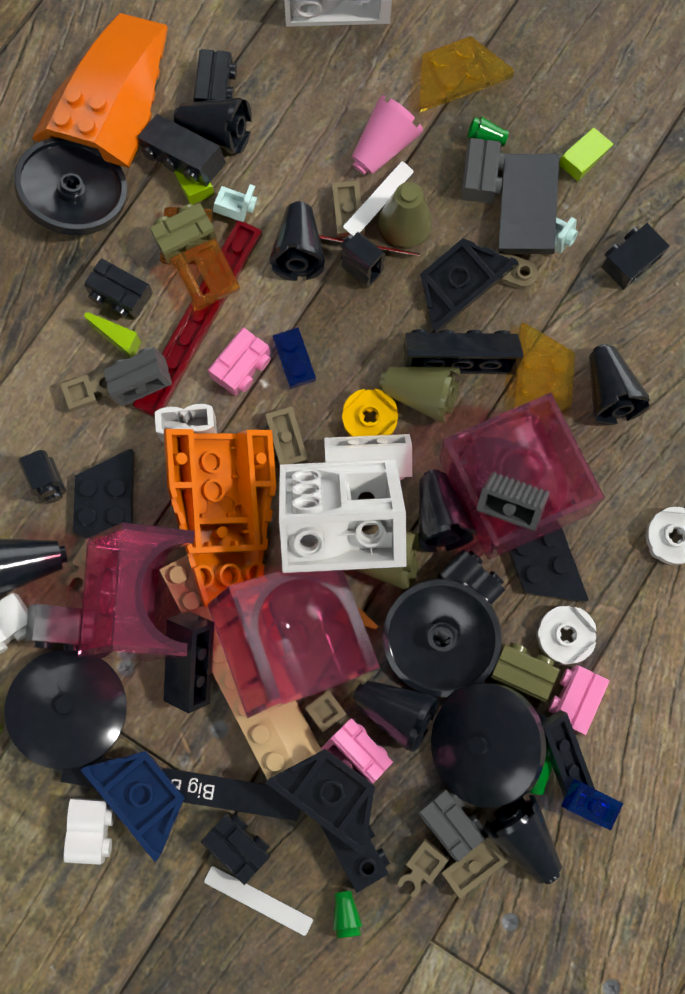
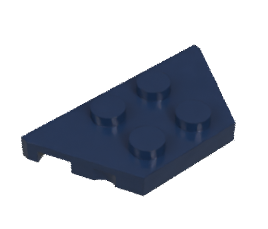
M148 751L82 768V773L153 861H157L163 852L185 800V796Z

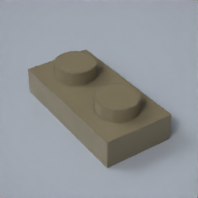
M359 180L332 183L337 238L350 235L343 226L362 206ZM365 228L360 232L362 235H365Z
M293 407L265 414L269 430H272L273 444L279 464H302L308 462Z
M487 836L483 842L471 850L459 862H452L441 873L460 899L505 865L508 860L498 846Z

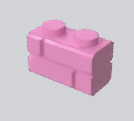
M242 327L208 369L209 376L234 396H237L240 391L246 392L253 383L254 379L252 376L258 369L260 371L264 370L270 362L269 346Z
M576 665L572 666L571 670L566 669L559 683L563 686L559 697L555 695L552 698L548 712L551 715L559 710L567 712L574 733L586 735L609 684V680Z
M352 718L320 748L321 750H328L372 784L393 763L388 757L386 750L376 745L367 735L365 728L357 724Z

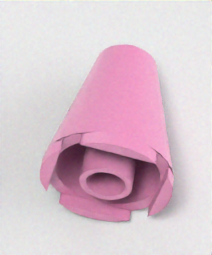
M384 95L378 99L351 157L354 161L352 166L363 175L367 172L369 174L375 173L423 132L421 124L416 128L412 123L415 117L407 109L393 99H390L388 103L385 102L386 96Z

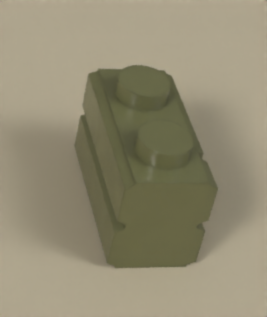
M200 203L194 206L193 204L185 205L179 210L178 214L172 217H160L150 227L152 236L167 264L217 240L214 227Z
M513 642L510 643V646L503 645L498 661L488 678L541 703L546 702L559 673V669L553 666L554 661L542 655H538L537 658L527 655L525 647Z

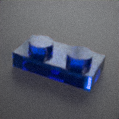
M299 327L272 335L289 388L293 389L315 382L316 376Z
M573 779L561 806L611 831L624 803Z

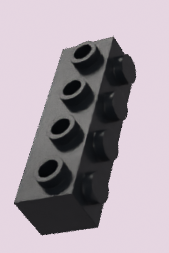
M321 825L356 893L389 874L386 866L390 862L382 847L378 850L375 849L371 841L375 834L370 825L363 855H360Z

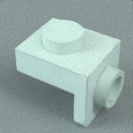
M250 184L246 194L221 186L214 203L213 212L244 222L247 213H253L257 202V197L253 196L255 186Z
M556 217V252L561 254L567 245L571 246L578 235V231H576L577 219L571 217L568 223Z

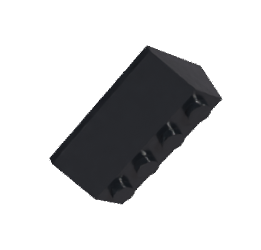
M415 329L410 333L406 332L404 339V367H456L460 369V374L515 375L523 359V349L519 335L510 334V331L507 330L495 331L493 334L483 333L480 330H469L466 333L440 330L438 333H427L426 330Z

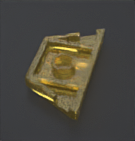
M472 36L426 52L422 55L419 111H426L513 78L514 70Z
M521 323L519 328L523 359L516 371L512 428H519L531 421L541 420L550 414L570 409L572 406L575 352L526 323Z

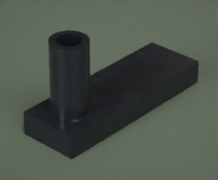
M559 710L553 715L546 717L536 712L544 729L546 751L564 799L573 804L593 791L595 787L568 713Z

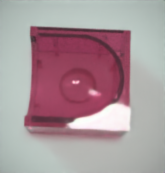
M548 393L443 439L439 460L476 527V537L487 560L591 515L605 499L552 393ZM496 472L497 475L502 474L503 477L513 478L514 481L519 480L520 483L525 482L526 485L531 484L532 487L536 486L537 489L542 488L543 491H549L550 494L535 532L476 511L482 489L491 473Z
M122 522L87 539L78 657L154 661L187 656L188 643L172 640L155 627L154 602L160 569L166 557L174 550L193 544L195 531Z
M283 570L228 586L207 604L212 620L215 622L214 625L247 719L346 684L380 668L343 570L283 573Z

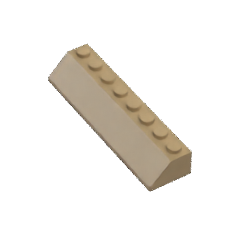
M188 555L161 568L160 572L181 613L190 611L215 622L212 673L267 780L322 751L246 605L203 607Z

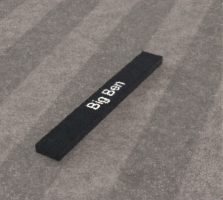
M101 757L97 761L87 766L99 764L113 759ZM84 767L62 771L60 782L95 788L82 773L81 769ZM161 767L185 796L184 803L292 821L298 820L299 808L267 784Z

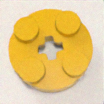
M361 389L354 392L346 400L343 407L342 423L350 437L392 435L396 429L398 420L396 403L392 397L385 394L382 390ZM365 411L368 413L375 411L377 413L375 416L377 421L374 423L365 422V415L363 413Z

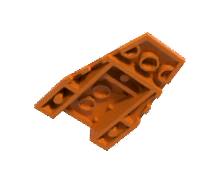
M119 13L55 91L34 132L33 140L40 142L58 137L97 148L104 161L129 168L140 145L137 136L151 121L152 114L150 110L155 100L156 92L154 89L156 79H159L160 59L163 58L168 31L167 25Z
M164 429L167 489L203 607L259 603L265 564H262L264 550H267L268 539L266 538L268 522H271L273 510H270L271 502L276 492L272 430H244L237 434L194 433L193 429Z

